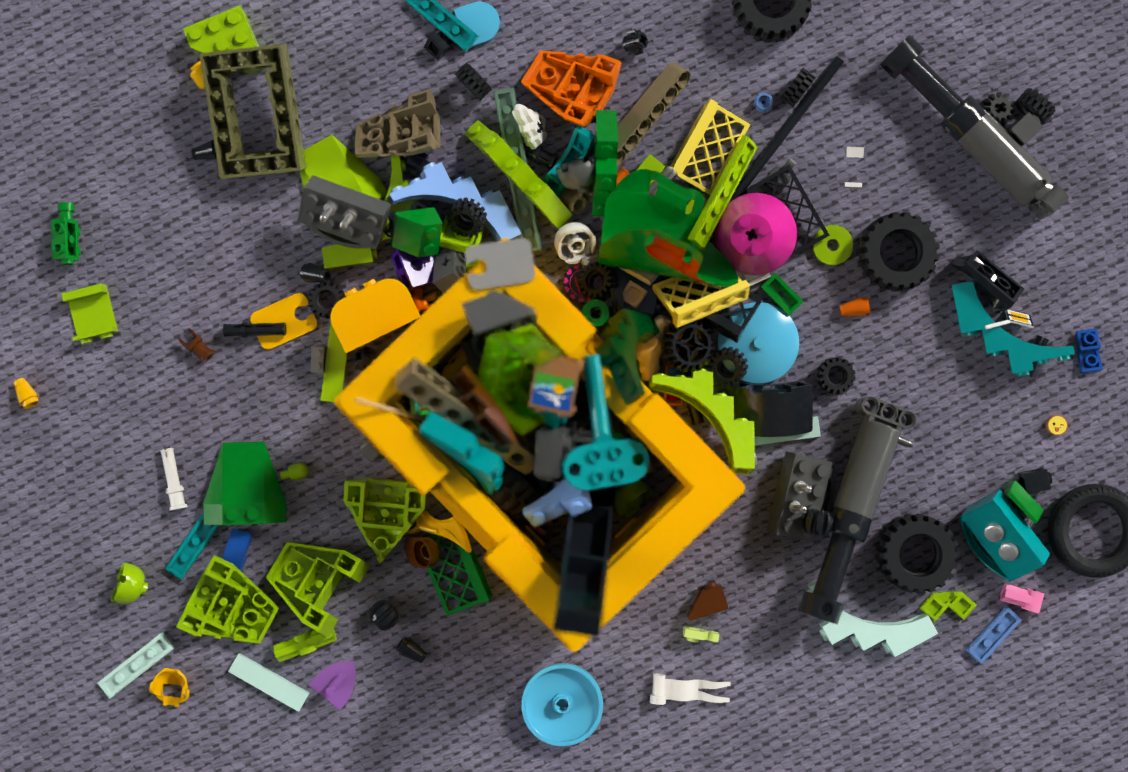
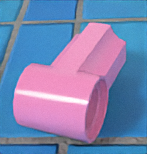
M1004 584L1000 594L1001 601L1021 606V608L1035 613L1040 612L1044 593L1033 591L1029 588L1022 589L1010 584Z

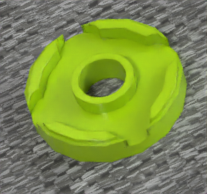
M828 225L825 228L830 236L812 245V250L821 263L835 266L845 262L850 257L853 251V240L845 228L838 225ZM820 229L815 234L814 238H818L821 235H823V231ZM829 240H835L838 243L837 250L831 251L828 249L827 243Z

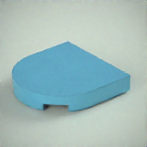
M474 2L454 9L456 17L479 36L470 48L487 43L496 36L500 27V19L497 11L490 4Z

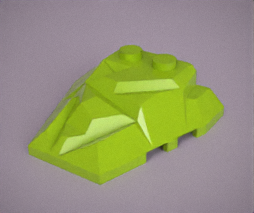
M213 555L192 592L176 628L194 636L210 635L215 636L217 639L226 637L234 638V641L260 644L279 606L233 563Z

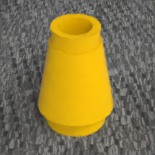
M20 378L13 382L20 406H23L24 409H30L39 404L38 394L25 378Z

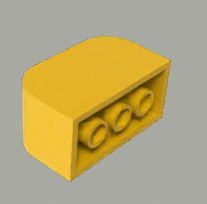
M390 278L381 279L377 282L375 279L363 283L364 288L358 291L356 288L345 292V297L334 304L331 310V324L345 353L421 317L408 289L403 283Z

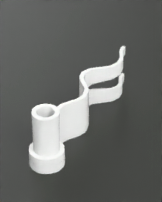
M655 673L653 674L650 703L664 705L666 700H703L713 703L730 702V698L710 695L698 691V689L723 688L730 686L731 682L665 679V674Z

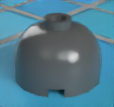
M593 156L589 157L590 161L584 162V158L562 164V169L556 167L561 184L571 190L577 189L578 193L589 190V185L595 182L596 158Z

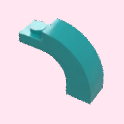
M579 125L574 129L564 154L547 173L544 183L551 188L558 198L566 187L561 184L556 167L562 169V164L584 158V162H586L595 145L593 142L596 135Z

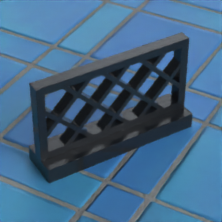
M790 164L746 189L748 194L762 193L761 185L766 182L775 184L772 193L774 197L777 185L789 188L786 200L777 199L785 202V205L790 203L799 206L796 218L794 217L795 223L801 221L809 224L806 235L797 233V236L805 238L803 246L797 250L794 249L789 258L830 236ZM787 170L792 177L790 186L778 183L780 174ZM777 177L776 182L770 181L773 178ZM793 180L798 188L792 187ZM791 189L800 191L802 194L800 204L788 201ZM803 199L805 200L807 205L802 204ZM801 207L811 210L810 221L798 218ZM813 217H815L817 223L812 222ZM811 224L820 226L824 234L818 238L808 236ZM807 238L813 240L806 244Z
M683 280V281H680V282L678 283V285H681V286L689 285V286H690V283H691V282H688V281H684V280ZM707 288V291H706V292L715 293V292L719 291V289H717V288L708 289V288ZM676 290L675 296L686 298V295ZM749 292L748 299L756 302L752 308L744 309L743 303L739 302L741 310L730 312L729 307H727V313L719 315L715 312L698 320H702L703 325H708L712 330L738 343L743 331L763 299ZM690 294L689 299L697 300L696 297L698 295ZM672 301L671 305L674 308L683 306V303ZM743 314V324L739 326L734 323L732 316Z

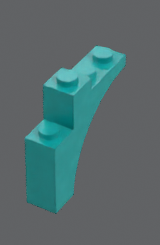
M431 412L419 428L423 438L455 459L478 481L484 492L492 495L494 490H498L503 482L501 473L503 472L504 464L501 457L479 445L474 434Z

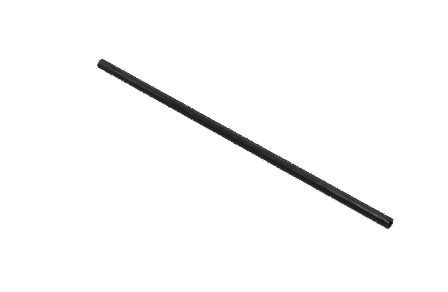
M836 56L740 180L729 203L735 198L742 196L842 66L844 61Z

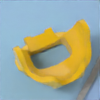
M164 668L155 676L149 687L150 693L163 701V706L175 705L174 707H179L180 703L185 702L189 698L190 691L186 677L179 669ZM164 684L182 686L181 697L163 695Z

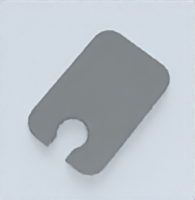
M525 238L472 245L466 249V264L473 263L476 260H483L487 265L486 272L481 275L475 273L468 274L469 283L476 290L527 283L535 277L531 244Z

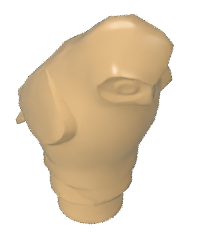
M665 315L654 317L660 333L647 343L636 344L635 357L639 361L641 379L649 381L652 375L658 374L660 370V356L663 352L660 348L665 346L661 339H666V335L663 332L670 331L668 325L671 324V320Z

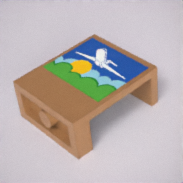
M544 351L537 354L528 406L534 407V410L538 412L552 411L556 412V415L560 417L571 416L577 408L574 406L579 372L584 368L585 360Z

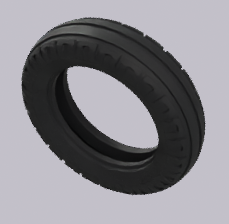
M1087 484L1072 489L1056 503L1048 522V538L1055 556L1066 568L1085 577L1102 578L1117 574L1128 567V496L1125 493L1104 484ZM1093 502H1102L1112 507L1119 515L1122 523V538L1119 545L1111 554L1099 559H1088L1080 555L1072 546L1069 538V525L1073 515L1084 505Z

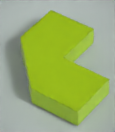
M962 591L933 592L919 606V609L935 622L948 607L964 620L977 605Z

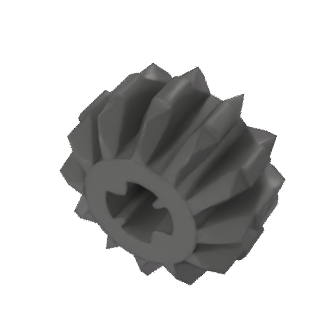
M1002 92L996 93V96L991 93L988 95V99H983L982 103L985 106L982 107L999 124L1005 126L1008 124L1007 120L1011 121L1014 118L1011 113L1016 112V108L1011 107V105L1015 101H1008L1009 94L1003 97ZM999 106L1001 108L999 111L1001 112L997 113L995 111L997 108L995 107Z

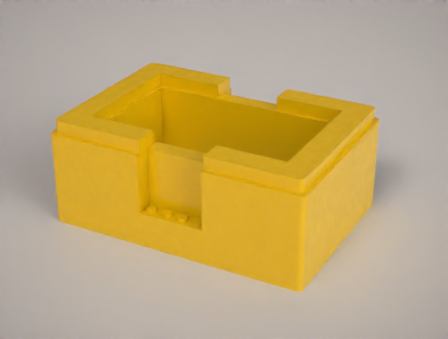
M503 238V239H501L500 241H506V240H510V239H508V238ZM479 260L335 398V405L422 496L430 491L487 550L483 560L570 651L576 652L592 637L553 631L562 566L545 549L544 541L528 525L526 527L504 511L490 495L484 492L478 481L461 464L443 450L424 439L419 430L424 421L355 402L357 397L411 413V408L405 402L409 396L400 392L395 387L397 371L413 358H416L434 372L446 362H452L457 357L458 351L462 348L461 343L470 340L473 333L462 308V303L485 296L490 291L502 292L533 307L537 315L536 329L559 355L583 360V356L597 355L594 349L602 344L603 341L595 333L596 329L535 265V277L530 282L476 290L471 287L468 274L475 273L481 275L486 272L487 265L485 261ZM601 364L606 405L628 427L626 431L634 439L639 438L678 480L638 519L635 520L633 518L615 535L617 539L610 545L602 628L745 491V485L657 393H652L643 382L642 385L646 394L631 406L625 405L609 369L602 367ZM583 368L579 372V377L586 383Z

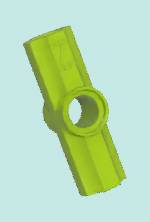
M333 628L329 637L316 630H307L303 634L299 633L293 636L292 639L277 643L273 646L276 659L282 662L297 655H306L317 650L318 647L332 643L337 640L335 630Z

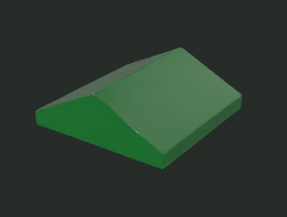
M1016 480L1005 482L1002 486L1006 494L1036 524L1043 509Z

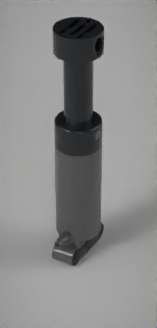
M911 35L904 39L880 66L894 80L901 74L945 118L940 125L1021 206L1029 204V210H1033L1036 213L1035 216L1039 219L1054 214L1069 199V196L1061 187L1051 184L1053 176L972 96H968L963 100L919 56L924 51V48Z
M872 396L859 398L855 403L856 412L863 417L830 512L833 518V527L830 531L832 536L813 593L804 591L798 608L799 612L838 625L844 604L837 602V598L856 542L864 543L866 541L897 444L910 448L914 444L909 439L900 435L903 429H910L915 426L916 415L907 409ZM865 401L870 404L869 411L864 407ZM884 408L888 410L887 418L883 416ZM903 415H904V416L906 417V419H907V422H906L905 425H903V423H902V421H901V418H902Z

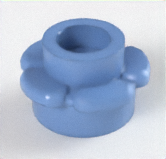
M762 92L754 98L753 103L756 106L755 109L762 113L763 111L769 112L772 109L774 100L772 96Z

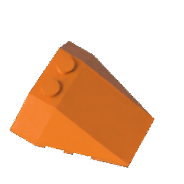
M540 51L521 80V84L564 120L584 127L595 123L596 110H603L612 96L622 63L619 60L600 54L593 57L585 56L584 53L566 55L565 52Z

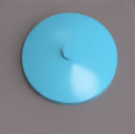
M756 302L743 305L744 309L752 308ZM762 302L743 331L738 343L718 333L717 347L718 351L725 347L726 349L733 347V350L739 349V354L744 353L743 359L747 358L748 361L745 364L748 365V369L746 370L747 374L741 379L742 381L767 383L780 378L792 367L799 350V336L794 322L782 309ZM743 314L732 316L733 322L741 326L744 322ZM723 360L722 363L730 373H734V363L730 360Z
M569 663L551 664L537 671L526 684L522 695V715L529 730L541 741L554 746H570L580 743L595 731L603 713V697L597 681L583 668Z

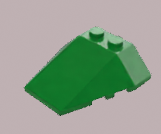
M228 442L222 444L203 504L204 525L287 522L286 500L265 442Z

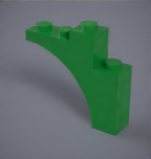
M596 110V170L593 186L592 216L604 217L606 199L612 191H616L617 111Z

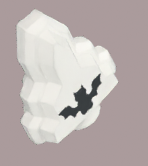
M516 104L512 114L519 124L520 133L524 137V143L532 150L536 149L547 137L545 131L546 119L537 111L534 112L522 104Z

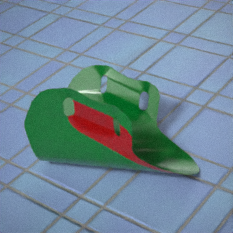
M640 169L624 177L616 186V191H612L607 197L602 225L599 264L717 286H732L738 282V275L734 267L713 244L708 241L704 250H698L688 240L705 203L702 193L696 189H687L679 186L658 171ZM652 180H656L658 183L655 196L649 195V187ZM693 199L692 212L685 214L688 201Z

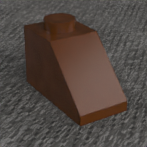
M715 581L704 584V588L699 590L687 613L689 621L729 609L722 585L720 583L716 584Z

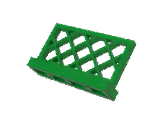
M431 534L426 537L436 538L439 535ZM439 536L436 542L438 545L449 549L446 559L440 557L439 561L444 562L441 572L433 570L432 567L427 568L446 615L449 616L481 602L489 601L493 594L471 542L472 551L468 553L453 541L451 546L440 542L442 536ZM452 551L460 555L459 565L448 561ZM447 564L457 568L453 578L443 574ZM459 570L468 574L467 583L456 579ZM441 577L452 581L448 591L440 587ZM454 583L465 587L462 596L451 592ZM467 589L475 591L478 599L474 601L465 599L464 596ZM449 596L460 600L458 606L451 610L447 604Z

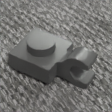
M790 158L782 168L789 164L793 168L797 162ZM776 166L768 176L777 172L780 168ZM788 170L780 174L778 183L787 185L792 178L787 175L789 173ZM777 177L773 178L770 181L776 182ZM767 182L765 183L769 188L774 190L775 184ZM777 185L775 192L779 195L785 187Z

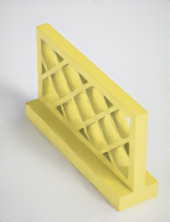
M707 100L670 165L676 171L675 176L711 195L742 135L746 134L751 124L719 106L714 100ZM717 111L724 114L726 123L715 124L714 115ZM737 122L744 126L740 134L733 136L731 123ZM726 125L729 137L719 139L717 127ZM713 129L716 141L706 143L704 133L706 130ZM730 139L732 149L730 152L723 153L720 141ZM717 143L719 155L709 157L706 145ZM703 146L706 158L696 161L694 151L696 148ZM720 157L722 167L719 170L713 171L710 159ZM707 160L710 172L700 175L697 163ZM693 164L696 176L689 178L682 174L686 166ZM711 175L713 183L709 189L702 186L700 177Z
M739 276L738 282L732 286H717L684 280L691 282L689 287L678 285L684 279L673 277L652 286V290L673 317V324L676 328L747 300L750 290L749 283L746 280L742 281ZM693 284L704 285V290L692 288ZM708 287L719 289L715 293L706 292ZM670 288L673 291L672 294L663 293L660 289ZM676 290L686 292V298L675 296ZM690 294H694L701 296V298L698 300H691L689 299ZM675 301L683 303V306L674 309L671 303Z

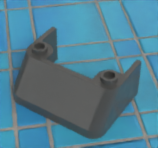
M490 291L485 296L462 303V308L474 335L482 333L480 344L484 348L489 349V338L503 334L498 330H492L508 324L511 330H515L532 324L536 328L537 315L534 308L502 292ZM472 339L461 343L473 373L488 368V361L481 359L474 352Z

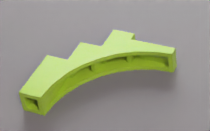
M477 120L464 133L556 228L559 229L573 215L551 188L538 178L526 162L517 156L493 130L491 131Z
M391 156L392 173L389 190L385 198V202L388 203L387 198L391 194L390 191L398 186H402V188L409 186L408 179L404 180L403 173L407 172L405 159L402 160L401 156ZM411 200L390 207L389 214L393 211H408L412 204L420 203V201ZM384 232V237L381 240V242L390 241L391 238L386 236ZM339 244L322 248L324 269L330 270L375 263V258H378L377 248L376 250L372 248H351Z
M706 369L695 370L690 374L689 378L685 375L672 377L663 373L652 375L648 384L649 390L664 392L678 397L694 406L709 420L724 444L729 469L734 474L750 475L755 470L754 421H748L746 418L734 420V396H727L724 393L713 395V372H709Z

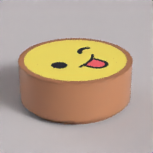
M1060 415L1050 416L1046 421V430L1052 435H1062L1068 428L1067 420Z

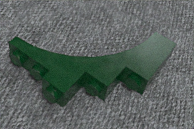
M623 308L608 320L611 327L601 334L604 342L594 350L596 354H600L602 367L609 369L625 405L631 406L646 394L636 365V344L647 343L660 333V330L652 315Z

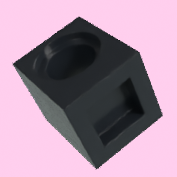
M1039 468L1018 473L1019 483L1028 494L1051 489L1052 476L1047 469Z

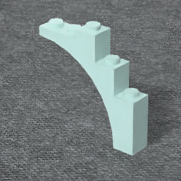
M815 581L807 584L809 587L807 592L813 593ZM843 610L838 625L824 621L820 623L822 629L819 630L824 641L828 640L832 645L853 634L850 637L856 648L859 646L863 651L884 640L881 643L887 654L891 653L894 657L938 634L931 619L925 613L897 622H874L860 619Z

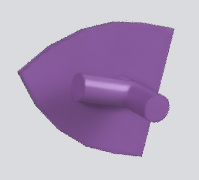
M354 661L339 662L328 666L314 677L309 686L341 710L351 696L355 685L356 672Z

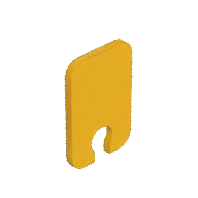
M296 293L252 313L250 318L251 324L286 323V335L257 336L263 348L273 349L316 329L317 319L314 313L302 321L295 317V310L298 307L308 305L309 301L304 294Z

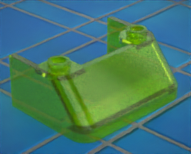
M496 331L487 337L478 379L494 398L510 427L523 435L545 420L544 417L529 408V393L519 385L525 358L541 367L561 356L563 351L534 333Z

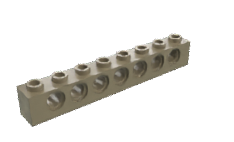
M413 358L397 371L395 387L400 392L405 393L431 412L474 434L478 444L499 455L503 461L511 465L515 470L527 475L535 469V441L510 425L517 441L502 451L472 421L476 414L461 400L464 393L459 388L416 358Z

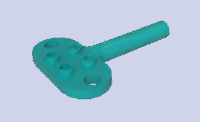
M600 354L583 356L582 358L585 360L584 372L593 441L590 444L573 448L566 454L562 469L564 477L570 485L583 490L635 482L645 475L648 469L649 456L647 450L641 443L635 440H614L611 437ZM636 453L642 455L640 465H634L632 461ZM576 463L579 465V472L573 476L569 473V466Z

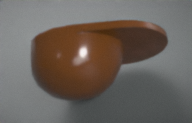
M410 536L405 540V554L411 565L426 569L435 566L439 562L441 551L435 539L431 537L419 538Z

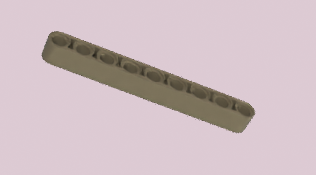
M675 62L669 63L618 124L617 169L689 83L691 73ZM594 183L589 185V190L580 193L577 192V189L571 190L566 188L562 192L560 200L574 213H580L593 199Z

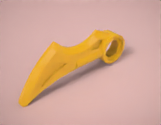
M423 511L416 519L415 528H409L406 532L417 534L420 531L439 535L458 544L468 553L472 551L464 526L454 516L446 520H439L431 516L428 511Z

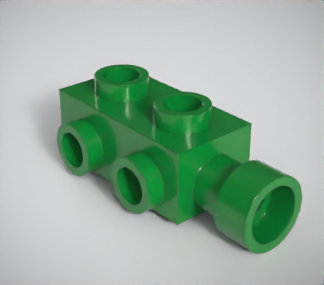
M60 202L57 203L60 218L51 219L52 260L60 261L61 265H73L74 261H79V256L81 255V249L78 247V237L81 230L78 227V221L73 220L75 204Z

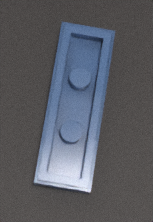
M1005 606L965 651L982 665L1022 619L1008 606Z

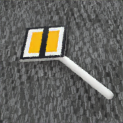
M1007 310L1005 312L1007 320L985 325L984 328L990 329L1009 323L1031 328L1034 325L1030 314Z

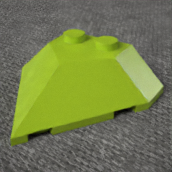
M372 477L345 480L343 501L353 514L354 520L368 545L375 552L379 564H381L388 553L425 510L426 494L422 496L408 481Z

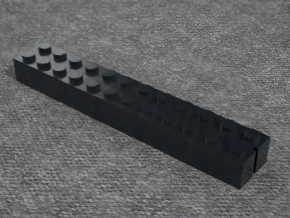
M615 486L589 490L591 509L573 517L569 513L553 631L599 638L604 613Z

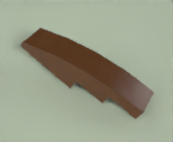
M466 364L454 372L449 379L464 393L461 400L476 414L472 421L502 451L513 445L517 439L501 409L482 382Z

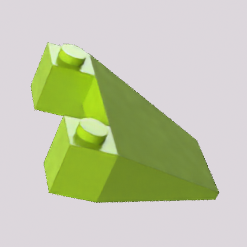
M287 542L266 578L302 623L329 637L339 619L323 610L343 575L360 583L370 565L345 550Z

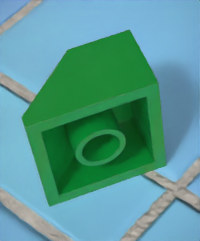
M435 208L395 212L391 246L416 257L438 255L443 223Z

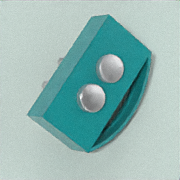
M998 489L967 506L960 517L961 527L969 547L978 559L991 571L1012 582L1044 566L1050 553L1031 530L1032 520L1024 521L1018 513L1020 508L1016 504L1012 505L1001 489ZM976 538L979 540V542L982 544L985 550L980 546Z

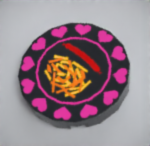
M581 263L575 264L567 270L563 279V287L570 299L578 303H586L591 301V298L584 295L583 291L579 288L581 284L578 283V280H582V277L579 275L580 273H585L582 270ZM599 274L594 279L593 287L595 289L600 288L603 284L602 274Z

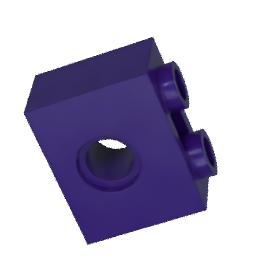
M399 249L391 255L396 268L397 278L406 286L409 292L434 285L433 256L416 257ZM411 265H414L417 271H415Z

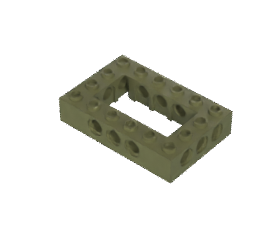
M287 43L200 53L220 179L301 171L306 168ZM270 67L265 73V78L268 81L271 96L269 97V102L272 103L274 115L272 122L275 123L277 134L275 141L280 150L244 154L230 71Z

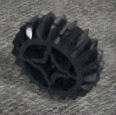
M695 320L678 328L673 324H669L668 328L670 331L663 332L667 337L666 339H661L665 346L660 349L667 352L663 357L669 358L667 364H674L673 368L675 370L680 369L681 372H687V370L694 372L695 369L701 370L702 365L708 364L707 359L713 358L710 354V351L716 350L714 347H711V343L715 342L714 339H710L713 332H707L709 326L702 325V320ZM686 329V331L683 332L682 338L677 340V337L680 334V332ZM696 335H698L700 343L697 341ZM682 343H689L694 345V347H688ZM676 347H678V349H679V351H680V356L678 355V353H677V351H676ZM696 350H699L697 356L691 360V357H693L694 352Z

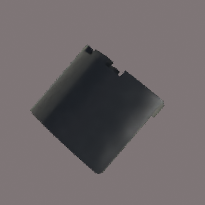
M739 381L735 385H725V394L727 396H734V420L746 418L748 421H754V437L793 436L812 431L813 384L794 381L775 384L774 388H763V384Z

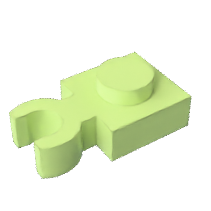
M684 626L683 629L684 637H687V640L691 642H699V640L718 642L720 634L715 631Z

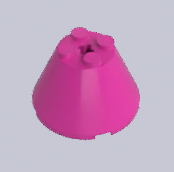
M749 193L732 200L725 208L715 228L717 249L732 264L736 271L748 275H763L781 267L791 256L797 240V227L791 211L779 199L763 193ZM755 229V234H757L758 237L751 239L750 231Z

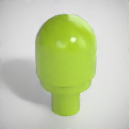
M296 463L290 465L288 470L280 472L281 480L291 478V481L305 478L309 473V469L304 463Z

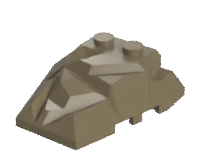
M427 89L406 97L408 102L397 107L396 104L390 106L391 111L381 116L377 113L356 125V157L416 155L441 148L440 117L436 110L432 90Z

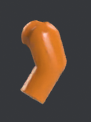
M423 289L413 291V301L418 311H427L429 304L427 300H423Z

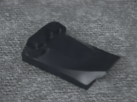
M978 250L972 255L957 257L951 264L977 282L981 289L991 297V305L997 311L1006 312L1025 290Z

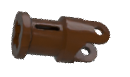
M189 328V332L195 339L190 343H185L181 338H178V340L204 364L215 354V350L208 348L203 343V339Z

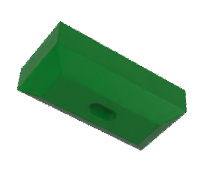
M776 273L760 287L788 316L804 302ZM779 291L784 295V298L778 294Z

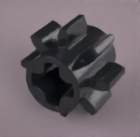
M636 29L627 31L628 36H624L622 41L625 51L629 52L630 55L644 53L643 48H646L648 45L646 34L641 32V30L636 31Z
M428 154L409 155L405 162L409 166L407 168L408 172L415 177L418 173L421 174L424 170L423 167L431 163L428 161Z
M366 346L363 349H358L353 357V361L357 363L355 368L364 371L378 358L376 356L377 351Z

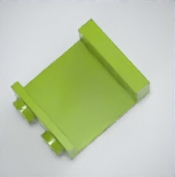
M97 284L61 293L63 302H68L77 334V336L72 337L73 341L88 344L93 342V338L107 339L113 337L112 333L118 332L107 285Z

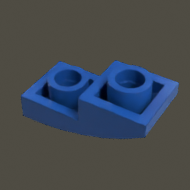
M1097 328L1076 331L1080 374L1102 371L1103 368L1099 354L1101 345Z
M233 528L224 551L223 559L233 563L241 572L247 560L246 553L253 535Z

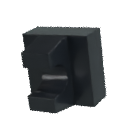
M433 32L424 45V48L437 61L444 57L452 45L450 40L445 42L442 39L444 35L442 32Z

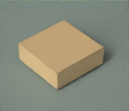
M630 280L622 292L624 302L637 309L648 291Z

